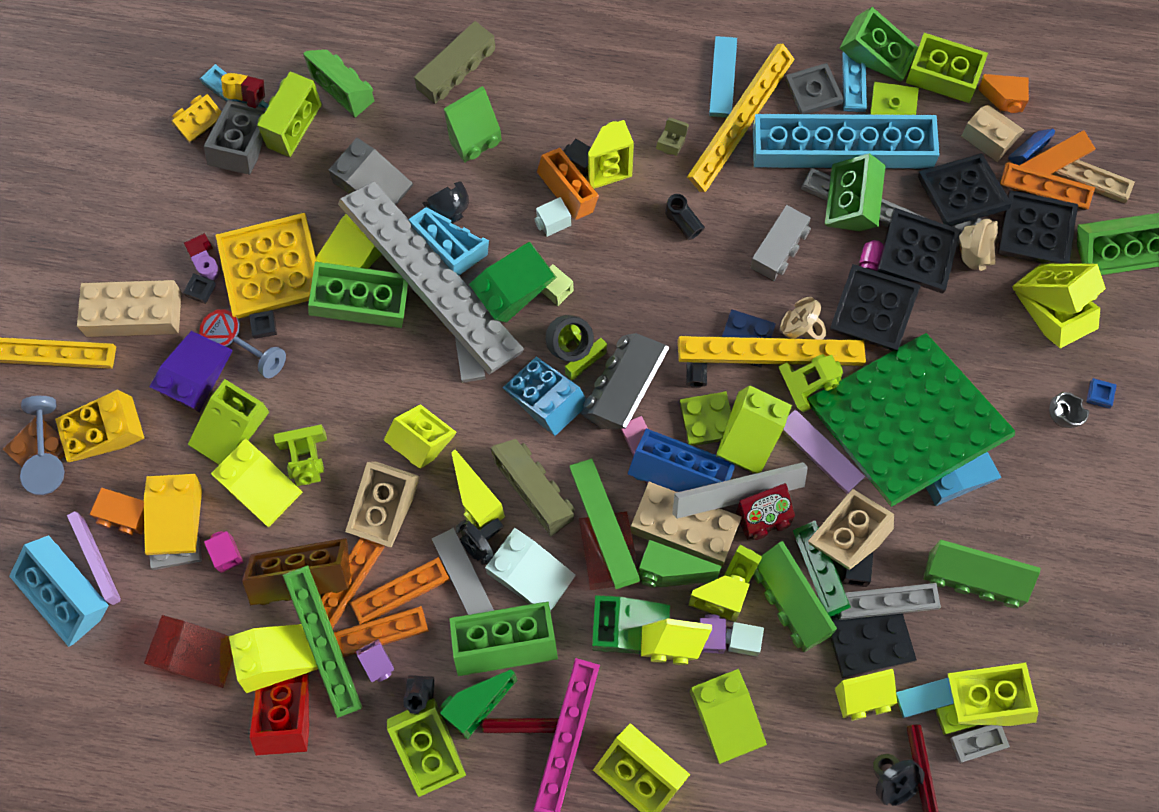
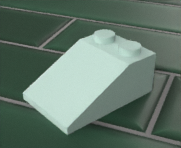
M516 528L512 530L485 567L489 576L529 604L549 601L550 612L576 577L566 566Z

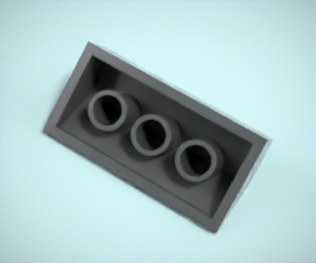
M637 333L622 336L616 344L617 349L606 362V369L596 380L595 389L585 400L581 415L600 429H626L669 349L667 345Z

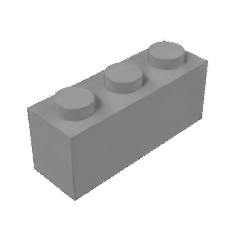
M786 205L752 258L750 268L775 281L778 274L783 275L789 265L787 263L790 256L794 258L800 247L798 245L800 239L805 240L811 230V227L808 226L811 218Z

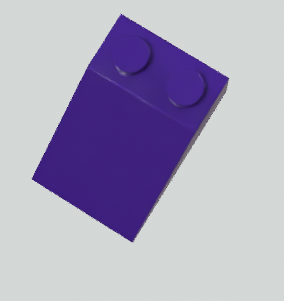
M190 331L160 366L149 387L159 394L200 413L233 350Z

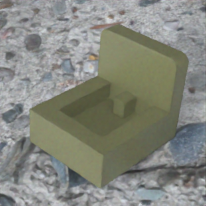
M669 117L666 121L664 132L657 142L656 149L666 154L677 156L685 143L689 124Z

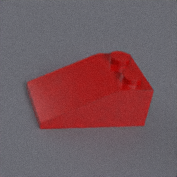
M309 672L256 690L249 737L255 755L307 752L309 737Z

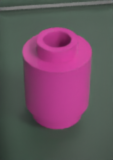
M876 240L865 243L859 266L877 271L883 243Z

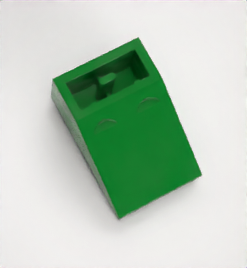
M595 595L592 651L641 654L642 626L669 619L670 605L625 597Z

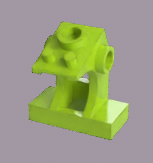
M566 325L559 333L558 344L561 350L571 352L566 345L572 340L579 345L581 332L576 325ZM602 338L598 339L593 343L588 355L581 360L568 363L565 366L566 376L571 381L578 377L607 353V343Z
M822 354L812 359V363L796 371L787 362L779 366L795 404L802 412L812 409L807 400L811 393L823 387L826 391L837 387L843 374L839 361L834 360L833 355L825 356ZM817 370L821 379L808 384L805 376Z
M322 424L274 434L275 444L280 450L290 449L292 462H288L287 465L289 478L294 479L297 486L320 482V473H324L322 459H318L316 443L327 441L326 431ZM305 454L311 455V458L299 461L298 456Z

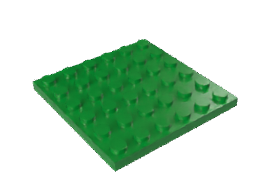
M927 333L899 347L898 351H892L845 377L839 382L837 387L827 391L824 389L807 399L814 413L890 507L1015 436L1014 428Z

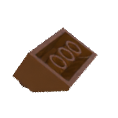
M343 538L251 554L242 579L250 606L257 604L266 605L281 600L291 601L292 599L283 575L307 565L319 594L339 593L347 590L351 577L347 539Z

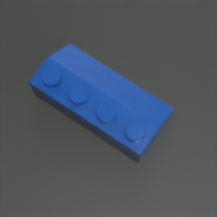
M646 428L635 451L628 475L640 481L652 482L675 492H682L731 480L735 465L717 457L715 454Z

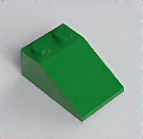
M528 242L486 268L469 285L494 320L507 323L557 277L532 243Z
M510 669L456 693L454 697L450 695L442 703L441 708L443 710L440 714L465 738L469 739L481 725L483 719L492 712L518 681L515 672Z

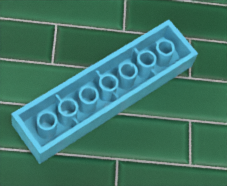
M755 114L753 123L754 167L832 168V164L870 153L885 164V168H932L939 157L936 115Z

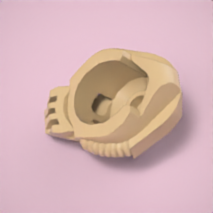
M983 219L976 223V225L965 226L960 234V254L964 263L972 270L982 271L986 269V266L995 265L994 244L998 240L997 221Z

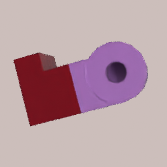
M203 233L184 242L200 276L213 281L216 280L220 275V268L208 253L213 247L206 234Z

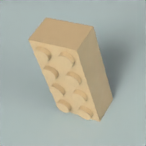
M174 280L81 283L77 327L86 337L179 334L182 291Z
M648 482L631 525V534L720 565L723 568L741 516L718 508L677 519L673 515L674 493L678 492Z

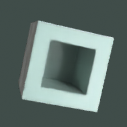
M561 197L536 208L537 217L534 218L535 223L540 231L544 230L547 237L571 226V215Z
M734 622L732 628H727L726 644H729L728 651L758 657L761 651L764 628Z

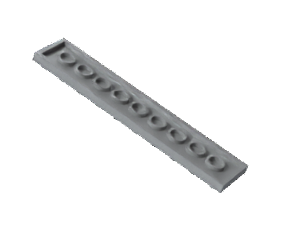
M375 182L340 198L338 205L489 375L523 352L524 348L500 321L494 320L475 293L456 272L450 270L439 254L433 251L426 243V240L411 226L408 218Z

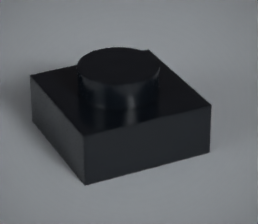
M193 273L183 294L188 298L206 304L216 283L213 280Z
M272 310L249 315L254 339L277 335L275 315Z

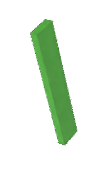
M593 459L570 465L571 474L615 589L640 582L639 575Z
M307 565L284 574L283 578L337 718L361 709V702L309 566Z

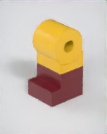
M227 73L221 77L222 93L227 99L245 101L247 106L257 108L265 98L264 80L235 73Z

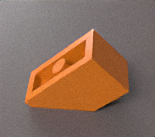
M983 74L978 90L1000 111H1008L1010 113L1023 112L1029 101V78Z

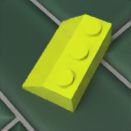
M624 120L619 122L613 121L603 126L588 152L589 184L593 189L632 177L634 142Z
M631 723L614 740L593 769L596 774L640 812H661L690 776L685 769Z

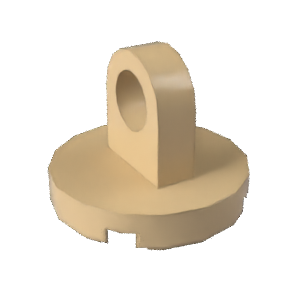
M806 297L797 301L794 305L796 308L793 311H787L781 321L780 329L783 334L789 339H794L801 335L805 339H824L826 327L821 319L818 318L821 311L820 303L813 297ZM812 326H814L816 334L813 332Z

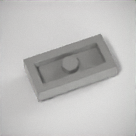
M197 536L196 553L149 555L151 569L158 570L201 562L200 538Z
M997 725L985 726L950 738L959 763L1010 747L1002 726Z

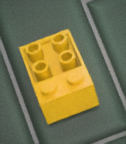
M115 390L55 419L67 462L123 449L145 439L133 397L119 390Z

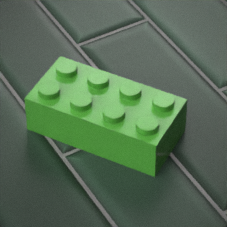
M315 262L308 315L402 328L408 283L399 273Z

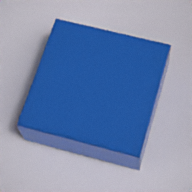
M1093 378L1090 381L1086 403L1110 409L1113 406L1117 385Z

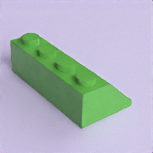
M1159 213L1079 224L1077 248L1082 264H1098L1101 275L1159 267Z
M940 539L929 552L923 579L930 581V584L936 583L937 587H945L946 585L954 588V591L961 594H969L970 592L979 595V598L985 601L998 600L1004 602L1003 605L1007 607L1019 608L1029 601L1041 568Z
M779 542L764 553L753 577L758 584L762 583L766 590L764 594L771 605L775 604L779 611L777 616L782 625L789 627L792 632L790 637L794 645L798 649L801 647L803 652H806L830 638L837 628L784 542Z
M549 601L450 618L453 657L458 676L558 659Z

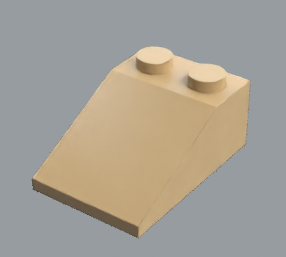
M367 462L345 532L392 547L413 501L420 476L379 462Z
M852 489L808 540V544L850 570L877 549L894 529V514Z

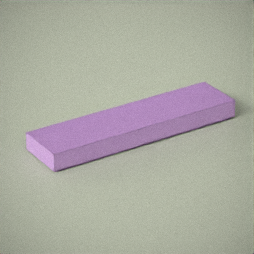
M796 409L788 416L782 432L846 494L864 479L865 476Z
M75 511L67 517L105 601L114 605L121 601L114 582L85 518Z

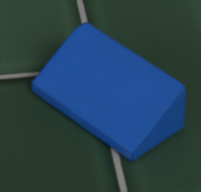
M1052 128L1035 132L1008 156V160L1013 164L1021 165L1032 159L1051 141L1055 130Z

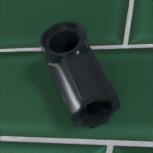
M673 194L668 198L665 209L667 218L675 222L688 240L697 237L705 229V226L688 206L686 197L681 194ZM678 205L681 209L674 210L671 206Z
M686 362V386L692 388L707 386V363Z
M408 675L403 707L407 708L410 713L419 714L422 709L426 708L428 700L433 699L434 677Z

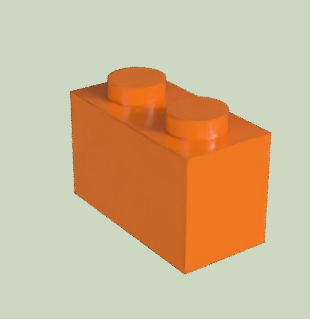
M101 487L90 512V515L97 520L96 524L109 529L111 525L119 527L118 531L131 536L134 532L142 535L144 531V501Z

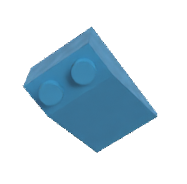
M986 452L930 484L926 489L935 506L999 480L1002 477L989 453Z

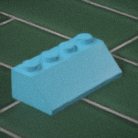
M49 535L24 544L9 577L68 647L72 646L101 621L109 605Z

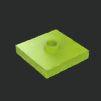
M874 82L870 115H916L919 88Z

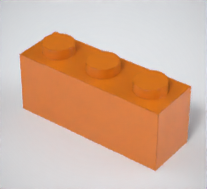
M559 147L543 154L539 162L537 174L557 198L561 197L573 219L578 220L593 213L599 195L563 150Z

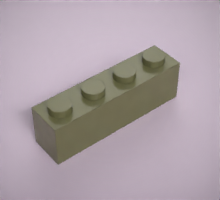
M474 21L414 77L416 89L434 104L440 99H444L455 85H459L470 71H474L485 57H489L494 52V35Z

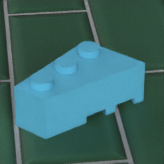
M427 207L408 219L417 233L426 240V243L433 251L439 254L442 261L450 270L456 272L458 276L488 255L489 240L483 237L480 239L471 234L467 228L463 227L462 229L452 224L450 219Z

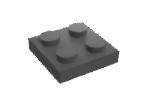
M827 63L791 73L785 77L787 86L800 114H810L843 103L842 94Z

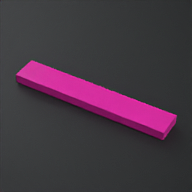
M575 658L533 810L535 812L561 811L598 675L599 664Z

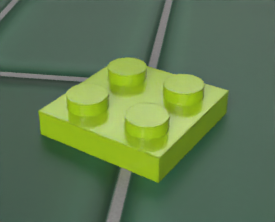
M727 391L680 399L679 403L688 445L697 446L720 442L731 414Z

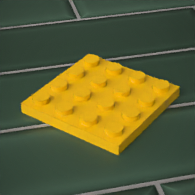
M305 213L216 234L233 317L239 319L250 314L309 301L314 264L317 260Z

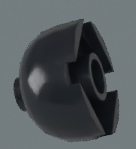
M461 181L454 183L456 187L453 189L446 187L426 199L428 202L422 203L423 206L450 219L452 224L464 218L462 213L469 205V195Z

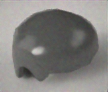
M1061 392L1052 398L1049 413L1052 420L1062 428H1075L1087 421L1089 410L1083 408L1082 398L1076 397L1069 392Z

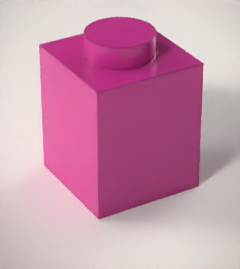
M227 531L214 533L210 536L209 540L204 541L214 567L220 573L244 563L233 537Z

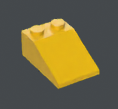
M196 474L146 477L144 492L146 555L196 553L202 498V486Z

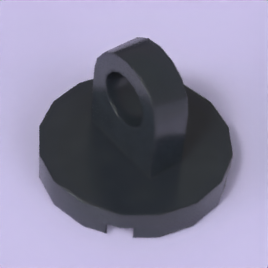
M496 518L481 530H478L470 521L463 520L456 525V533L461 532L460 542L472 558L477 561L481 559V564L486 565L493 558L492 549L487 541L496 535L504 525Z
M882 754L875 758L873 762L874 773L879 779L876 785V795L884 805L888 806V803H890L892 806H897L907 802L918 791L917 785L919 783L922 785L924 782V771L913 760H903L900 762L894 755ZM885 764L892 765L886 771L880 769Z

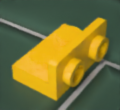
M208 94L204 97L201 95L197 96L190 102L192 106L186 110L181 108L173 115L172 125L180 131L189 143L213 126L222 112Z

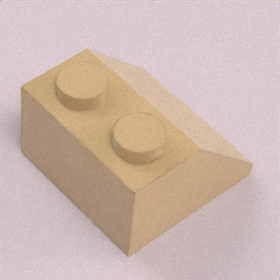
M990 105L981 107L970 119L961 137L998 162L1022 135L1024 129Z

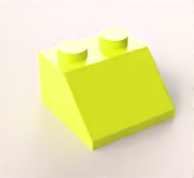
M420 404L394 418L384 441L395 451L406 457L413 465L421 469L439 455L455 436L456 431Z
M725 575L693 590L689 606L736 622L750 584L745 583V579L740 576L731 575L728 577Z
M664 619L643 625L641 656L651 657V662L661 663L666 662V660H673L674 665H688V661L699 658L712 631V625L674 619Z
M893 669L843 680L835 687L843 718L851 717V721L865 718L866 713L875 711L876 715L890 712V707L897 703Z

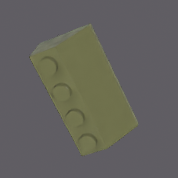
M513 439L491 447L494 463L550 537L574 520L573 511L575 509L568 499L563 500L558 494L560 489L553 480L550 482L544 476L546 473L545 469L538 461L534 463L530 457L532 453L525 443L520 444L517 439Z

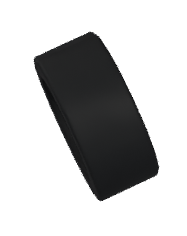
M563 315L550 323L546 331L545 340L547 348L552 355L564 361L575 362L589 354L593 346L594 335L587 321L573 315ZM566 325H576L581 332V341L574 351L565 352L560 349L558 344L559 333Z

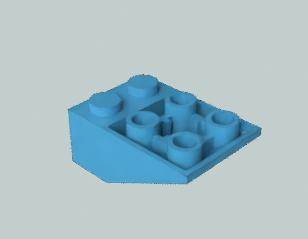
M535 357L502 387L533 419L554 436L583 410V404L586 400L578 385L538 357Z

